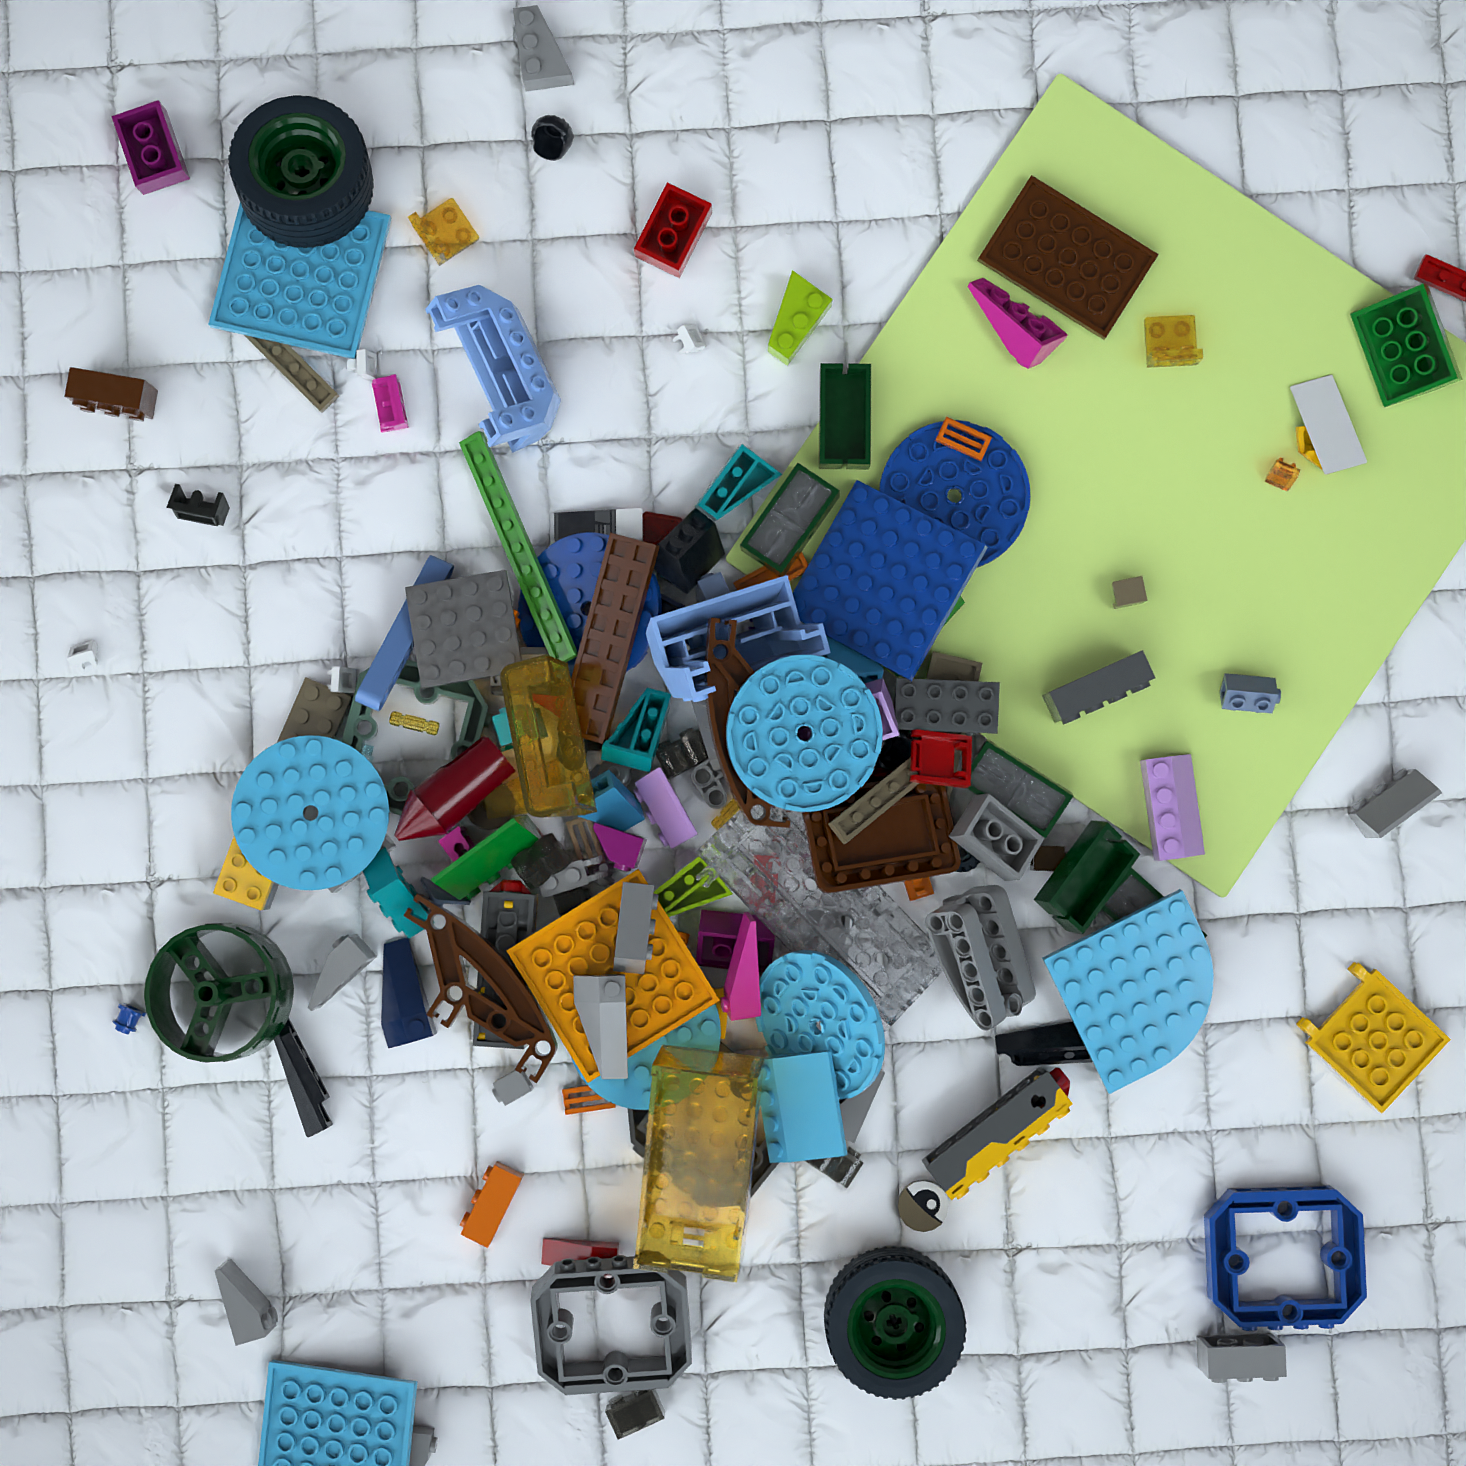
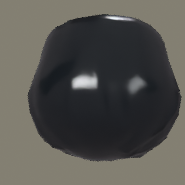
M545 115L537 119L532 126L533 149L538 156L546 160L556 161L561 159L571 147L574 134L571 126H569V123L564 118L561 119L556 115Z
M900 729L899 736L882 740L881 752L875 765L879 768L893 771L911 756L912 740Z

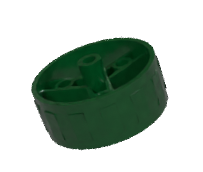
M212 923L182 931L172 937L158 951L150 965L145 980L144 1000L146 1013L153 1030L160 1040L173 1052L187 1059L199 1062H228L256 1053L279 1035L288 1020L293 1005L294 984L286 957L277 944L265 934L248 926L232 923ZM218 930L232 933L244 939L257 951L264 961L267 971L228 977L199 938ZM196 957L199 959L198 968L194 964ZM176 963L195 987L193 997L197 1002V1007L186 1034L177 1023L171 1008L170 984ZM208 971L214 980H206L204 973ZM256 980L259 983L258 992L253 987ZM271 997L270 1008L265 1022L258 1033L245 1046L233 1053L223 1054L214 1052L234 1003ZM211 1006H218L214 1016H209ZM205 1023L208 1025L209 1028L207 1034L203 1030V1026Z

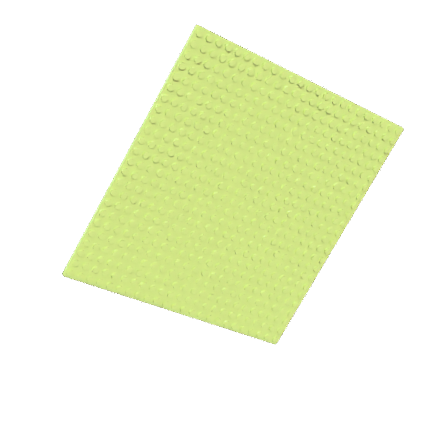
M1058 74L859 362V364H871V464L869 470L846 469V464H842L841 469H819L818 422L727 554L726 561L745 575L763 567L762 564L741 551L740 544L797 463H800L840 490V498L802 550L809 564L856 480L879 491L882 473L888 459L896 447L910 434L929 424L944 421L946 417L953 420L969 421L972 424L995 431L1003 437L1013 450L1015 449L1025 466L1030 484V508L1027 518L1017 539L1002 555L992 562L975 569L961 594L965 603L941 629L913 679L927 678L933 651L983 663L978 681L1000 682L998 734H979L1071 791L1074 795L1073 798L1151 851L1152 843L1140 761L1191 754L1205 854L1166 861L1219 897L1224 898L1229 894L1466 540V343L1444 329L1463 380L1384 408L1350 314L1394 295L1065 75ZM1031 175L1159 254L1105 340L977 261ZM985 278L1009 293L1011 301L1021 305L1025 303L1030 306L1028 311L1039 318L1042 315L1049 318L1068 334L1067 338L1041 364L1029 369L1021 366L1016 361V358L1009 353L967 286L972 281ZM1333 375L1367 463L1324 474L1323 470L1298 452L1296 427L1305 426L1290 387ZM952 489L948 492L947 498L951 502L957 503L961 500V493L956 489ZM802 575L790 581L792 593ZM1142 576L1148 601L1142 604L1114 609L1113 604L1116 601L1112 583ZM1139 651H1144L1155 675V679L1149 681L1151 686L1133 694L1128 690L1126 691L1127 697L1111 704L1106 700L1102 702L1103 708L1089 714L1081 711L1079 712L1080 718L1064 725L1062 721L1054 723L1042 695ZM882 666L883 669H885L886 671H888L889 673H891L892 675H894V674H893L892 672H890L887 668H885L884 666ZM1224 674L1275 678L1277 688L1281 690V699L1279 704H1275L1273 714L1222 709L1219 692Z

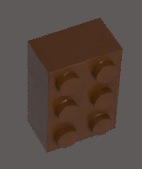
M70 367L64 397L72 401L73 406L80 407V410L84 412L95 413V410L104 411L105 415L111 417H119L120 414L128 415L131 420L144 422V418L153 419L158 390L144 379Z

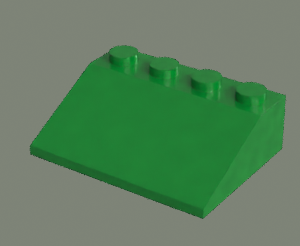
M1418 285L1350 314L1384 408L1463 380L1428 285Z
M527 814L514 817L431 878V880L457 899L461 900L467 897L470 900L481 892L479 887L487 882L491 885L501 877L499 872L507 867L511 870L522 861L519 857L526 852L531 855L542 847L540 842L544 838Z

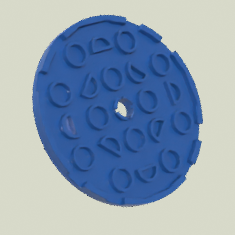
M955 420L992 437L982 461H979L935 441L944 421L929 424L910 434L893 451L882 473L879 491L985 544L988 548L976 568L981 567L1002 555L1014 543L1024 527L1030 508V484L1025 466L1015 449L1013 450L1002 436L987 427L984 428L969 421ZM947 426V429L982 445L985 442L952 426ZM943 435V437L978 453L981 451L950 436ZM952 489H956L961 493V500L957 503L951 502L947 498L948 492Z
M586 532L570 535L553 543L537 557L577 651H579L588 617L583 608L588 602H592L609 535ZM653 573L626 672L635 668L648 654L649 643L646 630L650 618L662 614L660 587ZM520 590L518 600V612L520 614L518 618L521 619L519 626L523 640L527 647H546L523 592ZM577 657L558 667L554 666L551 661V674L570 682Z

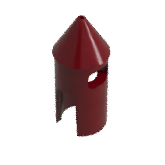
M482 736L451 762L437 769L413 790L410 789L394 836L398 841L448 834L447 831L472 812L486 796L515 773L516 770L489 737Z

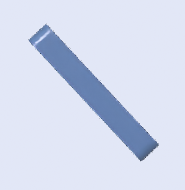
M430 555L414 585L448 580L451 578L454 565ZM407 598L355 697V702L378 712L384 706L414 648Z

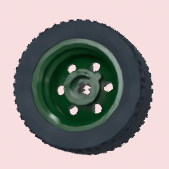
M293 95L281 97L256 108L237 127L238 129L235 131L234 138L231 140V146L229 147L228 165L230 176L247 218L264 236H268L271 240L280 244L283 243L286 246L314 248L341 239L359 225L360 220L365 217V213L369 209L368 206L372 202L374 179L363 135L354 120L349 118V115L343 112L340 107H336L335 104L327 100L312 96ZM327 158L329 161L328 163L324 164V161ZM280 160H282L281 166H276V164Z
M885 1246L859 1254L857 1258H853L850 1260V1263L845 1264L843 1270H840L837 1277L833 1279V1284L829 1287L824 1304L825 1334L835 1364H837L838 1369L844 1374L845 1378L850 1379V1383L858 1386L860 1390H865L867 1394H874L875 1397L880 1396L883 1399L904 1400L907 1397L915 1398L917 1395H923L926 1391H932L931 1389L937 1388L941 1381L944 1382L946 1377L952 1373V1369L957 1366V1361L960 1360L961 1352L964 1350L963 1343L966 1342L967 1323L965 1312L952 1281L935 1261L910 1248L907 1250L905 1247L896 1248V1246L887 1248ZM888 1291L891 1294L889 1301H884L881 1298L883 1292ZM908 1298H915L916 1304L907 1305ZM872 1311L874 1316L865 1319L864 1313ZM891 1314H895L897 1323L892 1324L889 1318ZM916 1323L924 1325L922 1331H915L914 1326ZM879 1336L881 1343L878 1345L871 1342L872 1338ZM906 1343L904 1350L897 1349V1344Z

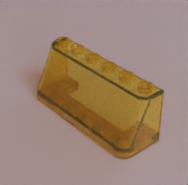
M545 654L508 664L501 671L500 681L527 813L534 817L543 818L580 816L597 812L568 663Z

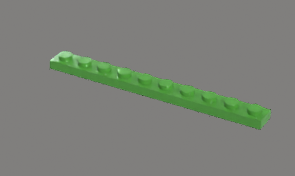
M478 431L459 442L551 661L554 666L558 667L577 657L578 651L491 448L487 444L488 441L485 434Z

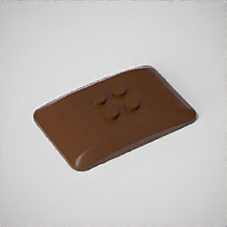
M880 781L865 783L847 800L828 809L802 812L817 887L824 893H836L955 872L961 864L958 844L949 837L954 829L945 786L919 783L846 844L840 841L828 823Z

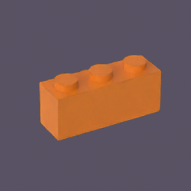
M498 1161L493 1167L489 1165L482 1178L486 1183L482 1190H476L471 1200V1203L475 1205L471 1213L466 1211L459 1225L463 1227L460 1235L488 1248L524 1174Z

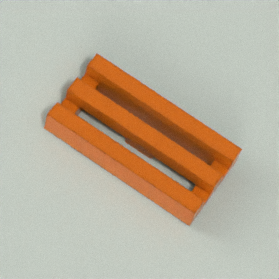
M946 417L935 441L982 461L992 437ZM947 426H952L985 442L982 445L947 429ZM943 435L950 436L981 451L978 453L943 437Z
M588 1085L562 1089L565 1115L616 1108V1104L611 1102L570 1108V1104L604 1098L598 1094L569 1098L571 1093L592 1091Z

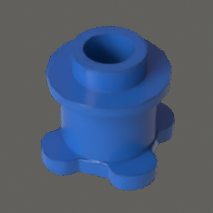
M119 1003L120 1013L117 1019L112 1021L116 1025L115 1029L129 1035L130 1031L136 1032L135 1026L141 1016L145 1017L146 1012L130 1004Z

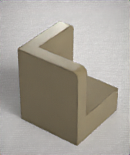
M1142 576L1112 583L1116 601L1113 604L1114 609L1142 604L1148 601Z

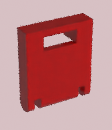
M912 730L911 736L920 739L911 741L910 771L916 772L918 775H911L910 782L968 788L971 786L972 736ZM962 750V771L954 773V751Z

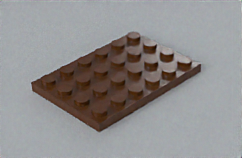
M1031 175L977 261L1105 340L1159 254Z

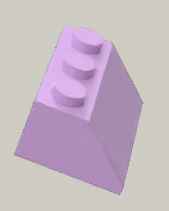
M661 767L634 782L637 788L633 791L640 803L645 801L649 810L646 811V814L652 825L657 823L662 832L658 833V836L665 847L669 845L673 849L698 835Z

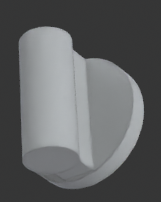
M603 863L599 866V870L594 869L591 874L601 870H607L608 876L594 880V882L603 887L613 885L615 880L611 876L617 871V868L613 867L614 863Z

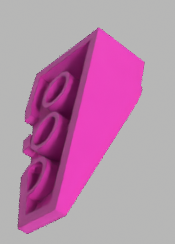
M985 278L972 281L967 286L1009 353L1016 358V361L1021 366L1029 369L1041 364L1067 338L1068 334L1044 315L1041 318L1035 316L1028 311L1030 306L1025 303L1021 305L1011 301L1009 293Z
M744 912L723 987L724 997L720 999L722 1011L727 1013L731 1021L761 1016L756 921L750 912Z

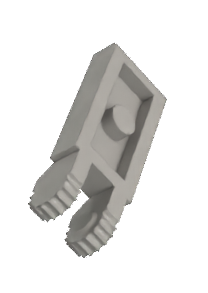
M602 855L587 860L583 858L536 873L535 876L542 898L592 883L594 880L608 876L607 870H601L589 875L587 869L589 865L601 863L603 861Z

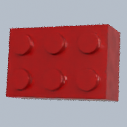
M667 182L634 247L635 257L680 278L712 215V204Z

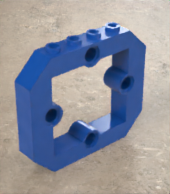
M1330 1185L1227 1189L1204 1214L1207 1297L1240 1328L1242 1327V1330L1257 1331L1258 1327H1267L1269 1330H1283V1326H1293L1294 1329L1303 1330L1308 1329L1309 1325H1318L1319 1328L1331 1329L1334 1328V1324H1343L1367 1298L1363 1214L1338 1190ZM1287 1201L1286 1211L1279 1213V1203ZM1298 1211H1331L1332 1242L1323 1245L1320 1250V1258L1326 1266L1333 1270L1335 1298L1293 1299L1289 1295H1279L1274 1300L1239 1301L1238 1275H1242L1248 1270L1250 1261L1247 1254L1236 1246L1235 1213L1270 1212L1271 1215L1280 1221L1289 1222L1296 1218ZM1340 1251V1259L1333 1263L1331 1260L1333 1253ZM1235 1254L1239 1255L1238 1263L1230 1266V1257ZM1286 1305H1292L1291 1313L1284 1316L1282 1314L1283 1308Z

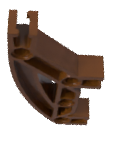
M709 618L705 661H708L710 671L704 673L705 686H715L716 691L708 694L706 709L714 749L723 776L737 806L749 823L760 826L790 828L788 817H783L782 822L769 819L770 807L774 805L765 802L749 790L737 775L730 760L726 743L728 713L734 700V692L737 694L740 687L755 671L735 648L737 620H724V625H729L725 641L715 639V624L720 623L721 619ZM716 645L725 647L726 656L723 659H717L714 656L713 649ZM759 804L763 808V815L759 819H754L751 815V809Z
M417 894L413 900L418 904L422 902L431 909V913L425 920L414 914L415 911L409 907L404 917L427 931L440 993L426 1015L430 1018H438L440 1014L436 1011L443 1001H446L453 1006V1010L449 1018L446 1020L442 1019L440 1024L450 1028L465 1005L467 1016L472 1021L514 1047L529 1045L514 1070L520 1074L522 1072L525 1073L527 1068L524 1064L533 1055L536 1059L542 1061L537 1074H530L529 1076L530 1080L537 1083L556 1054L558 1043L533 993L508 960L477 930L425 895ZM437 914L443 915L446 920V924L442 929L437 928L433 923V919ZM463 957L486 979L505 1006L469 984ZM452 986H458L462 990V997L459 1000H455L450 996ZM501 1013L506 1017L505 1026L498 1027L493 1021L495 1014ZM539 1041H546L550 1044L551 1050L548 1054H542L538 1051L537 1044Z

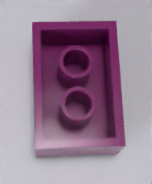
M159 100L111 116L135 187L143 195L190 179L167 110Z

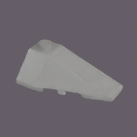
M625 974L574 975V1003L601 1078L628 1079Z

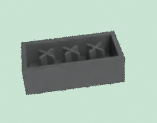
M1142 650L1042 695L1054 723L1062 721L1064 725L1080 718L1079 712L1081 711L1089 714L1103 708L1102 702L1106 700L1111 704L1127 697L1126 691L1128 690L1133 694L1151 686L1149 681L1155 679V675Z
M896 678L894 712L898 729L998 734L1000 682L913 679L911 682L906 678Z

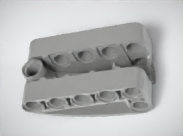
M988 885L973 887L961 895L944 899L942 901L943 906L929 913L925 918V925L932 946L948 982L967 1013L980 1029L985 1031L991 1030L1006 1017L1019 1016L1022 1008L1033 1001L1036 996V990L1008 895L1003 887Z

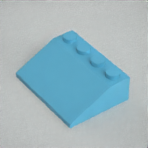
M831 1051L774 1054L753 1060L769 1162H797L848 1155Z

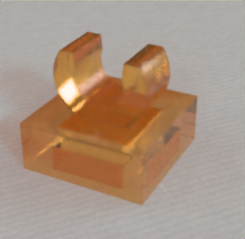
M1280 457L1268 472L1265 482L1288 492L1298 478L1300 469L1296 468L1295 463L1291 465L1284 463V458Z

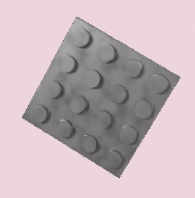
M507 570L405 587L421 688L524 671Z

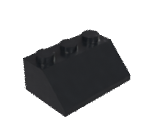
M694 508L658 544L660 547L654 570L688 594L697 585V581L703 575L708 574L725 555L716 523L697 508Z

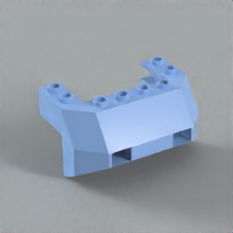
M481 285L435 296L425 309L427 314L430 313L433 319L435 332L455 328L493 412L488 414V419L482 420L478 424L480 429L483 428L489 440L487 442L488 446L492 447L508 442L513 453L539 441L551 429L561 399L519 309L511 301Z
M788 575L652 617L646 630L650 651L658 672L672 697L683 698L684 702L705 700L708 698L709 693L716 691L715 686H705L704 673L710 671L709 663L705 661L709 618L721 619L720 623L715 624V639L725 641L729 625H724V620H737L738 623L752 618L756 629L736 634L735 648L755 672L768 663L780 658L794 655L823 656L830 653L823 623H800ZM685 639H688L690 650H687ZM716 645L713 649V654L717 659H723L726 656V649L722 645Z

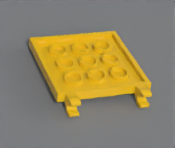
M1353 962L1347 969L1362 982L1319 1028L1304 1017L1296 1025L1310 1036L1305 1043L1379 1113H1383L1451 1039L1377 969H1373L1369 973L1360 963Z

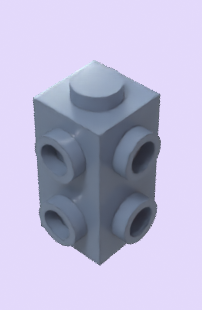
M1225 673L1219 692L1222 709L1273 714L1275 704H1279L1281 699V690L1277 688L1276 679L1270 677Z

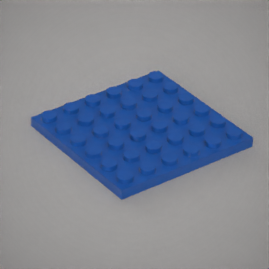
M856 480L792 593L800 622L804 624L823 623L826 636L912 682L988 547L952 527Z

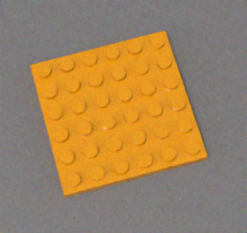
M639 869L506 950L587 1083L599 1077L600 1073L574 1003V975L625 974L627 1058L720 1001L659 901L657 903V910H651V919H656L654 935L649 934L648 944H653L651 960L646 959L644 974L613 971L623 882L648 885Z

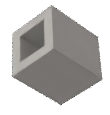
M514 1070L493 1083L494 1089H492L496 1100L499 1103L503 1102L506 1106L531 1092L534 1087L526 1073L522 1072L520 1074Z

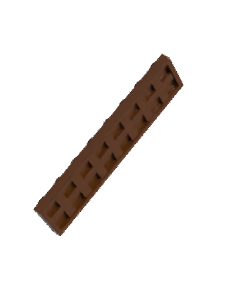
M610 532L557 730L601 744L608 740L660 546Z

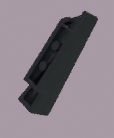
M288 1017L286 1024L274 1039L305 1135L309 1138L333 1125L322 1104L330 1096Z
M1073 1021L995 1036L997 1054L1008 1055L1011 1058V1062L1017 1066L1092 1062Z

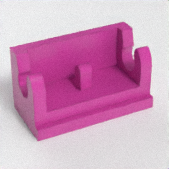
M396 374L373 379L372 388L381 433L409 428L400 379Z
M465 826L456 827L438 841L453 862L464 855L461 850L466 849L468 851L475 847L474 842L466 833L468 830Z

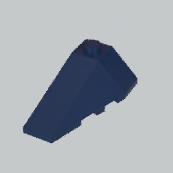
M408 937L386 943L383 949L381 1026L389 1049L437 1034L433 1018L426 1015L430 1007Z

